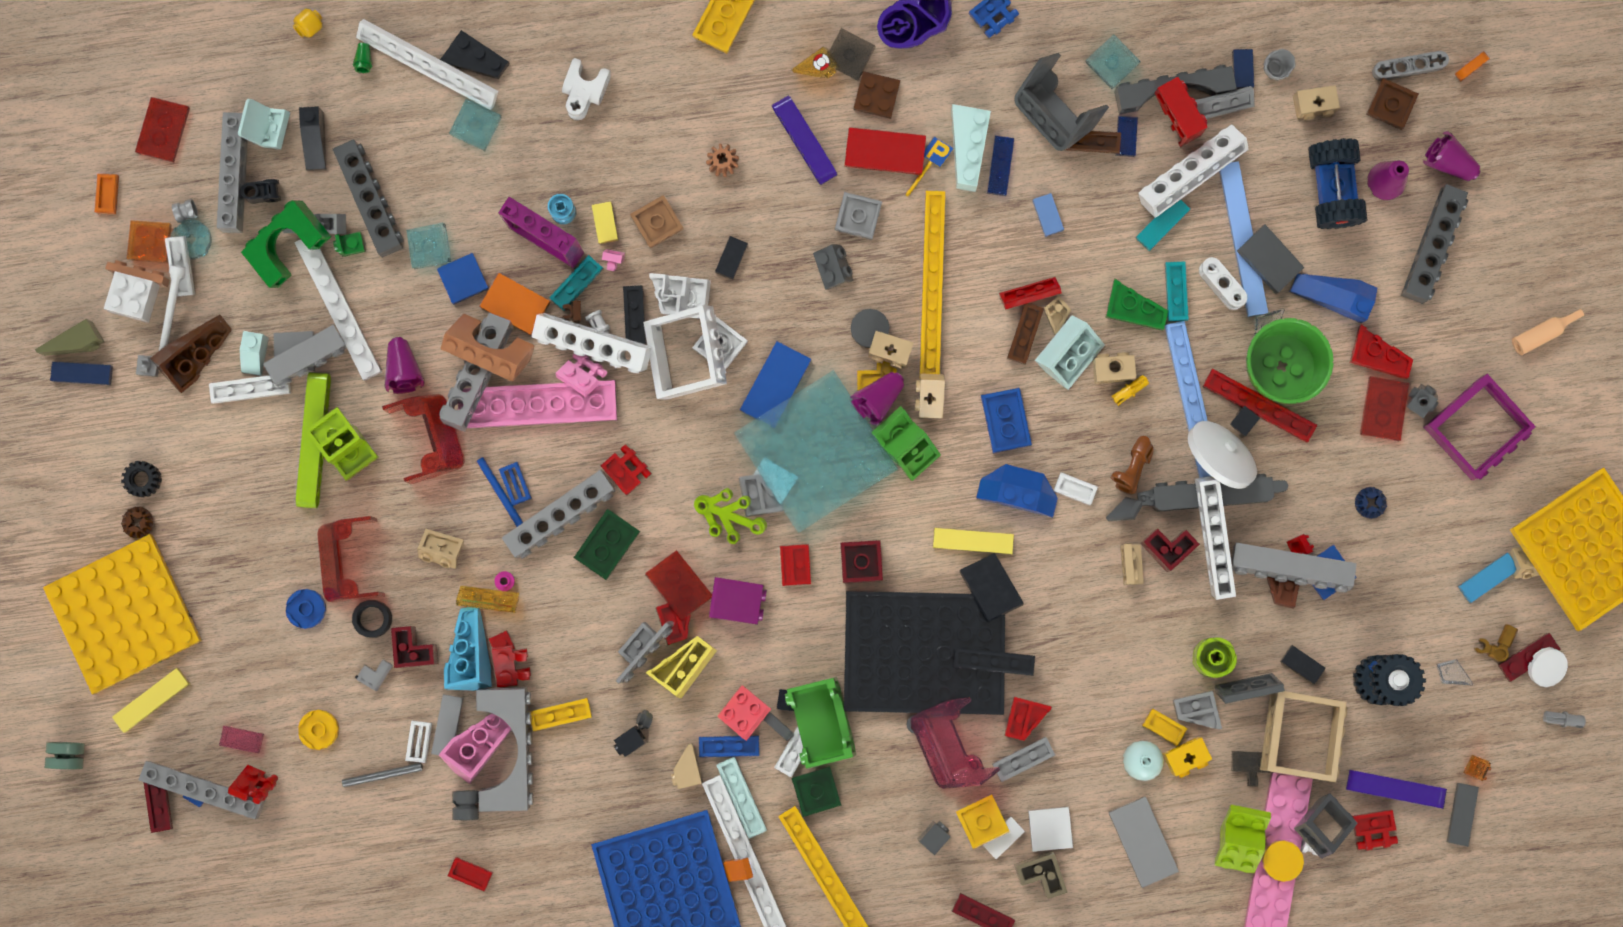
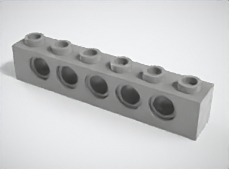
M223 112L217 228L223 233H243L245 198L241 195V187L245 184L248 141L238 135L243 113Z
M489 313L487 318H484L481 323L479 335H476L474 339L486 347L504 349L514 327L510 320ZM490 334H496L494 339H487ZM464 360L465 365L463 369L459 370L456 376L457 382L454 388L452 387L448 393L449 399L446 405L442 406L439 413L443 424L464 432L492 375V372ZM473 369H480V371L477 374H471V371ZM472 386L469 392H463V388ZM458 403L463 404L460 410L454 409Z
M599 470L503 536L502 539L515 558L521 557L523 559L532 553V548L535 546L539 548L547 543V538L552 534L557 536L565 530L563 527L568 523L572 525L579 521L581 514L584 512L588 514L595 510L597 503L602 500L606 502L614 496L612 493L615 492V489L604 473ZM591 488H596L598 491L597 496L592 499L589 498L588 491ZM576 499H579L581 501V507L577 510H573L571 506L572 502ZM558 511H564L565 513L562 521L555 519V514ZM542 522H547L548 530L543 533L540 532L539 525ZM526 533L532 535V540L528 544H524L522 540Z
M145 761L138 779L139 781L252 819H259L265 803L264 800L259 804H255L252 797L244 801L228 794L229 787L151 761Z

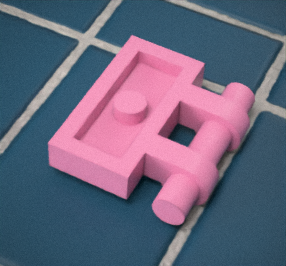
M573 354V358L577 362L574 364L568 360L555 373L556 378L586 397L599 385L596 377L599 375L604 378L607 375V371L603 369L601 364L589 360L587 355L579 356ZM585 366L590 369L588 373L583 370Z

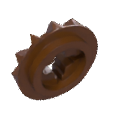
M135 506L127 509V512L122 515L121 525L123 532L129 537H145L153 528V516L143 507ZM133 517L136 519L142 518L139 522L141 528L132 526L134 523Z

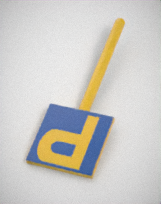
M934 136L924 152V158L929 160V162L924 167L922 175L917 177L907 191V197L914 190L931 164L934 163L941 168L954 148Z

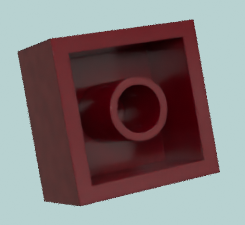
M881 540L840 543L843 584L883 581Z

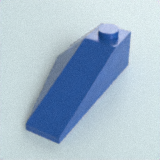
M1297 274L1289 292L1362 324L1368 320L1374 306L1377 287L1357 279Z

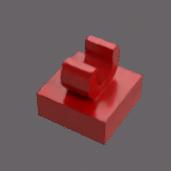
M1302 534L1286 542L1291 552L1306 555L1313 552L1314 545H1310L1307 540L1309 535Z

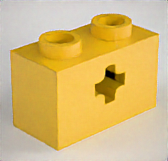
M1202 737L1194 738L1162 753L1172 775H1179V778L1189 775L1191 773L1190 770L1195 767L1202 769L1208 766V761L1212 760ZM1186 754L1192 755V758H1190V763L1184 761V759L1187 758Z

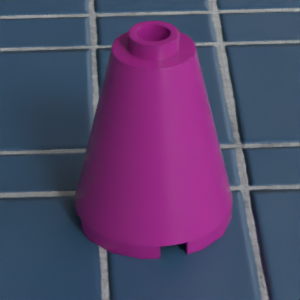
M1449 131L1443 132L1442 134L1445 136L1441 139L1437 137L1425 154L1427 161L1423 160V163L1428 167L1465 181L1475 180L1481 172L1479 170L1480 165Z
M1401 160L1384 161L1376 164L1367 176L1368 188L1370 187L1373 192L1372 194L1381 200H1392L1400 196L1407 185L1409 167Z
M394 337L387 347L385 390L389 392V389L393 390V394L416 391L415 387L420 385V388L424 386L423 375L408 341L402 337Z
M897 372L888 373L851 395L853 407L863 418L866 416L870 418L869 423L875 426L879 425L904 388V378Z

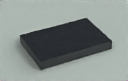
M995 553L960 569L962 578L988 622L1023 606L1024 602Z

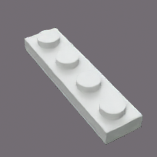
M270 375L209 383L212 404L291 394L290 384L281 387V385L277 387Z

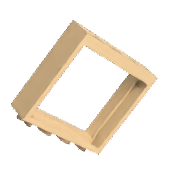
M1286 691L1270 694L1260 770L1336 782L1340 772L1338 763L1342 755L1341 741L1345 734L1343 725L1344 718L1347 716L1346 702ZM1285 698L1334 707L1325 774L1276 766Z

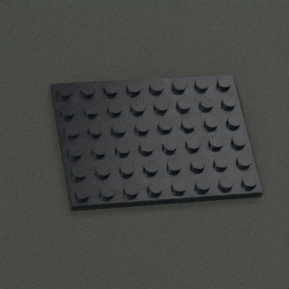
M846 591L844 711L1004 715L1005 673L953 668L955 647L1005 653V615L988 622L972 594Z

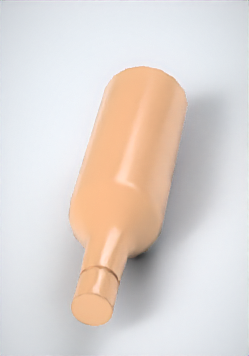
M1579 309L1566 317H1552L1512 339L1513 347L1518 354L1524 355L1563 334L1567 325L1583 317L1584 313Z

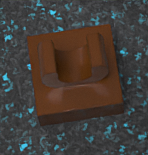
M573 301L572 306L564 304L562 309L570 310V314L563 315L562 319L570 320L572 318V322L580 324L581 301Z

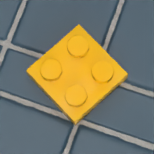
M992 794L956 811L973 849L1010 832Z

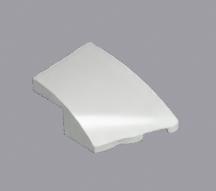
M649 274L655 287L654 293L659 301L658 305L661 314L670 315L701 305L708 306L711 280L665 274ZM695 315V316H692V317H689V318H698V319H700V316H699V315Z

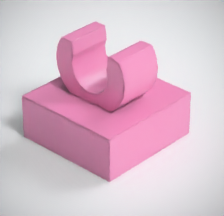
M608 249L602 255V260L608 261L607 270L615 271L617 263H622L625 258V253Z

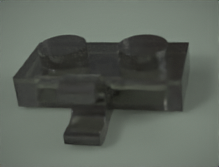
M1232 751L1231 771L1247 772V786L1258 787L1257 772L1273 773L1260 770L1262 752Z

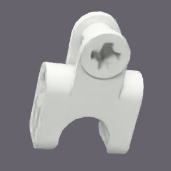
M574 58L563 83L562 93L569 95L566 102L569 116L573 120L578 121L585 118L591 103L601 104L610 81L611 72L603 68L594 80L585 81L580 77L583 68L581 60ZM577 106H580V109H576V111L573 110V108H577Z

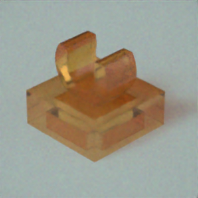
M1471 755L1463 773L1480 781L1486 780L1487 777L1485 776L1488 770L1491 771L1492 769L1490 767L1491 763Z

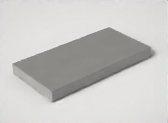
M1146 797L1108 812L1142 888L1179 872Z

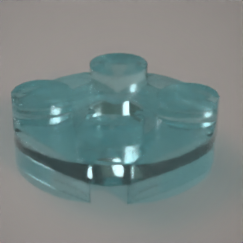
M188 219L180 222L181 224L173 229L171 237L186 236V238H190L193 234L196 238L193 244L187 241L190 259H197L207 255L212 243V236L208 227L197 220Z

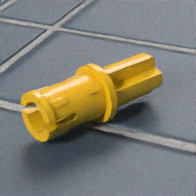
M1142 375L1129 385L1126 383L1124 388L1111 395L1116 405L1119 406L1130 397H1135V394L1146 387L1149 381Z

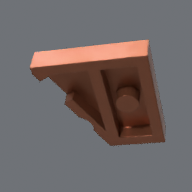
M1267 577L1274 604L1294 609L1300 585L1295 584V581L1279 582L1275 578Z

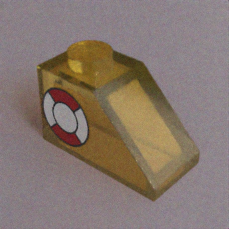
M821 47L791 70L793 73L820 78L826 77L828 79L837 73L836 69L839 65L827 47Z

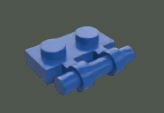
M983 0L969 11V15L980 28L986 24L990 27L985 32V35L990 38L994 34L1000 33L1005 25H1010L1014 22V18L1019 15V12L1016 9H1013L1011 12L1006 9L1011 5L1010 0ZM1001 14L1003 18L996 23L993 18Z

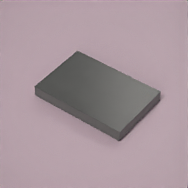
M1266 224L1257 230L1237 250L1275 294L1279 293L1305 268Z
M1273 673L1215 686L1216 694L1225 704L1285 691L1284 684Z

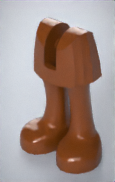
M1140 436L1131 450L1132 460L1128 469L1125 472L1115 471L1110 477L1116 482L1115 487L1126 494H1135L1145 463L1150 464L1154 447L1147 436Z

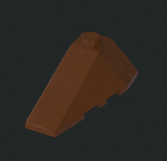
M218 315L166 345L150 359L167 380L180 393H183L201 376L199 375L205 365L209 364L211 356L215 350L221 347L232 329L224 318Z

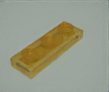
M460 586L456 605L516 613L519 593Z

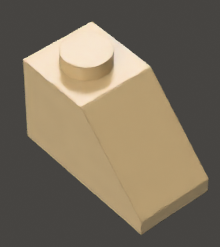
M693 744L687 746L673 769L674 774H671L673 785H677L678 789L703 783Z

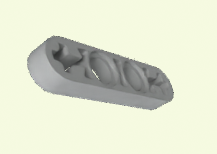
M1435 51L1378 62L1373 67L1372 75L1376 80L1381 81L1383 78L1389 80L1439 71L1448 64L1449 57L1443 51ZM1437 57H1439L1440 60L1443 59V62L1441 64H1439V62H1433L1430 65V61H1434ZM1416 60H1423L1425 67L1423 69L1417 68L1415 65ZM1403 63L1406 71L1399 72L1396 69V64ZM1380 67H1382L1383 70L1389 69L1391 67V70L1386 71L1384 75H1382V72H1378Z

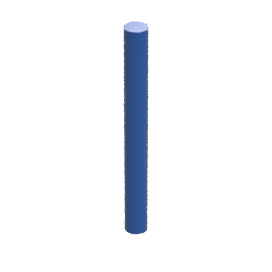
M483 457L476 462L516 527H518L523 521Z

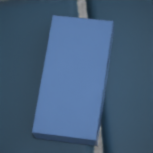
M1052 194L1033 199L1032 202L1044 236L1047 237L1064 231Z

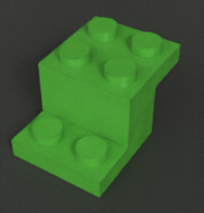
M901 406L871 432L886 454L901 467L911 481L941 456L928 435L912 421Z

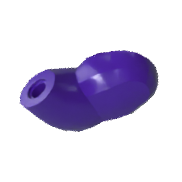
M898 0L880 15L877 24L878 35L883 43L891 48L906 49L922 45L930 37L947 31L952 19L951 0Z

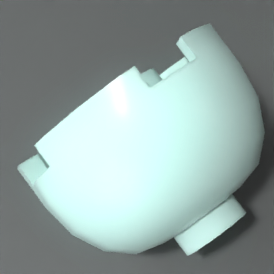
M1149 741L1133 742L1123 754L1124 768L1136 780L1147 781L1154 779L1163 768L1164 758L1161 750L1157 745Z

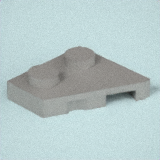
M760 474L739 478L742 496H748L751 499L750 506L744 509L746 517L784 511V507L775 499L773 492L765 485V481ZM742 499L743 504L747 505L746 500Z

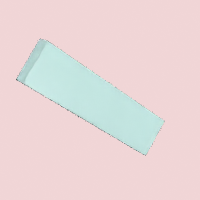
M735 756L717 764L716 766L748 839L767 831Z

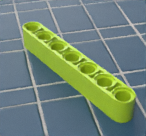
M309 372L307 376L296 489L297 507L318 508L320 502L324 456L305 430L328 414L331 387L330 373Z

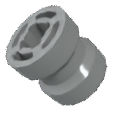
M192 199L186 200L183 204H172V211L178 223L184 222L187 218H198V211Z

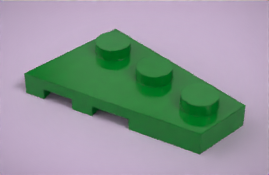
M1114 279L1105 318L1163 331L1168 310Z

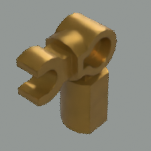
M1505 624L1497 642L1498 646L1495 644L1490 645L1486 639L1479 638L1478 641L1484 644V648L1482 650L1474 648V651L1480 654L1487 653L1488 657L1497 662L1505 661L1509 656L1507 649L1511 647L1518 629Z

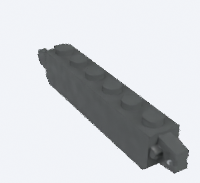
M1257 474L1255 480L1249 486L1242 489L1232 488L1220 482L1223 506L1265 503L1271 501L1275 497L1274 494L1288 490L1289 486L1287 481H1273V477H1266V474ZM1177 481L1175 485L1168 486L1167 482L1156 483V487L1137 493V500L1143 502L1142 506H1152V509L1156 512L1199 508L1196 484H1187V481Z

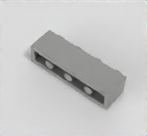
M334 325L268 360L263 365L277 387L280 385L284 387L292 382V378L308 374L310 368L314 366L318 368L327 363L326 359L342 355L347 347Z

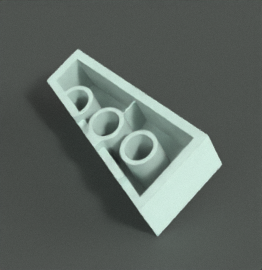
M952 104L951 117L956 189L976 192L991 111Z

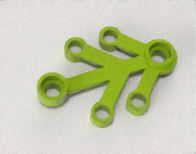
M729 488L723 489L719 494L712 497L700 495L695 499L694 508L699 514L705 516L710 526L709 533L713 537H717L722 533V527L717 524L713 513L719 515L728 533L727 541L730 544H736L740 540V534L735 530L731 521L750 528L751 532L756 535L762 534L767 529V523L763 518L757 517L751 520L733 512L750 506L751 499L748 496H742L738 501L722 508L714 505L720 501L727 502L733 497V492ZM724 492L728 493L729 498L724 496ZM742 499L746 500L747 505L742 503ZM701 502L705 504V508L701 506ZM755 524L759 526V530L754 527ZM713 527L718 529V533L713 531ZM731 535H734L736 537V540H733L731 538Z

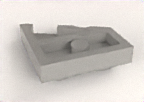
M1213 691L1173 700L1178 720L1214 729H1222Z

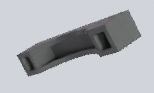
M1219 65L1212 70L1202 68L1190 74L1188 72H1180L1174 77L1163 75L1158 77L1157 80L1152 81L1142 79L1135 84H1130V82L1121 83L1114 92L1118 113L1124 114L1138 111L1148 100L1156 96L1155 91L1158 87L1176 77H1179L1181 81L1183 80L1188 89L1198 90L1211 96L1234 91L1237 87L1232 66Z

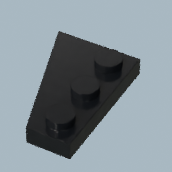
M462 30L440 59L459 69L470 70L495 79H499L510 64L509 61Z

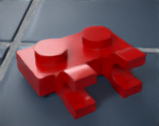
M512 645L492 647L497 688L515 686L518 684L517 679L522 681L530 680V667L516 669L515 660L518 662L527 661V648L513 651Z

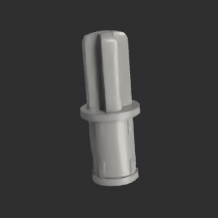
M1545 711L1543 715L1544 722L1559 724L1561 727L1583 728L1586 723L1585 716L1572 715L1565 711L1562 713Z

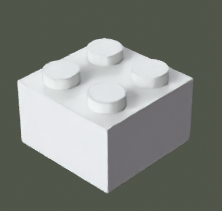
M115 271L104 309L114 314L149 323L160 285L147 279Z

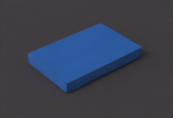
M1020 388L981 395L992 453L1032 446Z

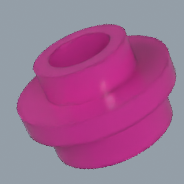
M502 571L496 575L494 582L499 590L508 591L514 586L515 579L510 572ZM504 577L508 580L506 585L501 583V579Z

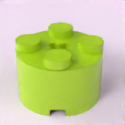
M1213 637L1206 638L1196 645L1192 655V662L1200 674L1210 678H1219L1233 671L1237 662V656L1234 647L1229 641ZM1216 653L1218 661L1212 662L1211 654Z

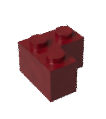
M1158 528L1152 531L1140 543L1166 572L1172 571L1200 545L1187 530L1182 531L1170 542Z
M415 626L391 628L394 668L439 664L437 644L417 646Z

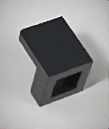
M1243 406L1237 412V416L1230 423L1234 429L1241 433L1239 435L1241 438L1246 437L1260 419L1259 416L1246 406Z

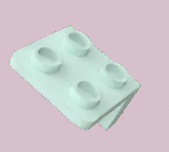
M247 99L238 135L263 148L281 149L290 112L284 109H272L253 99Z

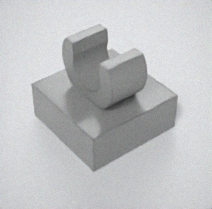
M138 355L136 375L158 377L159 369L151 361L150 358L152 356Z

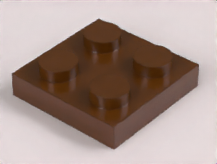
M863 71L853 110L891 119L901 80Z
M1383 78L1366 115L1403 130L1419 93Z

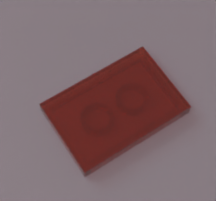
M151 97L135 153L174 163L190 107Z
M1373 376L1368 378L1360 435L1401 441L1409 383Z
M677 550L645 573V576L681 621L712 599V593Z

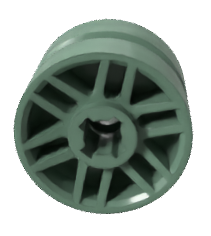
M46 742V753L54 754V756L45 758L44 768L83 769L84 758L75 757V755L84 754L85 743Z

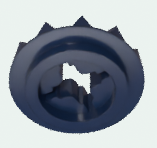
M1366 487L1356 495L1355 507L1361 516L1369 519L1377 518L1384 513L1387 507V498L1383 491L1376 487ZM1377 497L1374 502L1376 507L1370 506L1366 509L1369 503L1367 498L1373 499Z

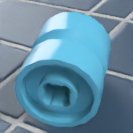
M556 194L550 198L548 211L553 220L559 224L572 222L576 216V208L572 200L565 194Z

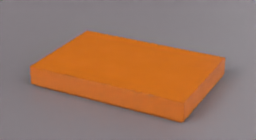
M498 273L479 307L489 313L510 320L513 326L532 335L537 314L545 313L550 301Z

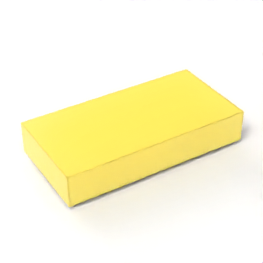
M605 202L592 205L598 243L618 241L612 203Z

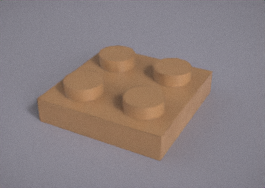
M664 195L630 214L650 249L684 230Z

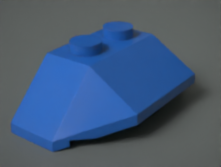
M1008 464L983 477L980 480L976 496L977 499L1051 518L1054 516L1058 499L1043 473Z

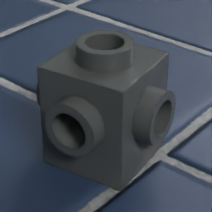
M1420 384L1418 388L1414 387L1408 395L1410 398L1407 401V408L1424 418L1429 411L1433 412L1439 404L1437 401V391L1430 385L1424 386Z

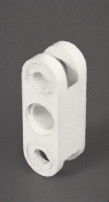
M1208 258L1200 265V276L1227 308L1237 310L1246 303L1247 293L1217 258ZM1219 280L1226 281L1227 288L1220 287Z

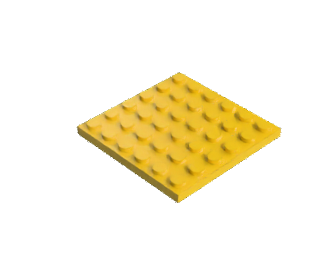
M1603 467L1510 529L1577 631L1583 630L1623 602V495Z
M152 534L43 587L92 695L202 641Z

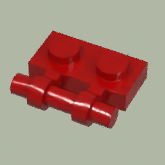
M625 444L620 449L625 454L623 457L619 458L614 453L600 466L627 496L641 484L637 478L639 474H642L647 479L652 473L647 469V464L645 462L642 463L636 456L637 453ZM629 460L636 467L633 471L625 464Z
M247 765L230 785L228 794L244 801L252 797L253 802L259 804L267 798L268 792L275 788L278 776L272 774L270 777L265 778L266 772Z
M1393 810L1352 816L1358 823L1354 827L1355 836H1363V841L1356 842L1357 850L1365 849L1369 851L1375 847L1383 846V848H1388L1393 844H1398L1397 836H1389V831L1396 830ZM1381 833V838L1372 840L1371 834Z

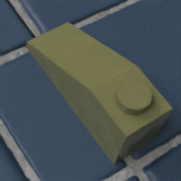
M85 319L36 348L35 351L43 356L92 352L97 350L100 344L104 343V340L94 323Z

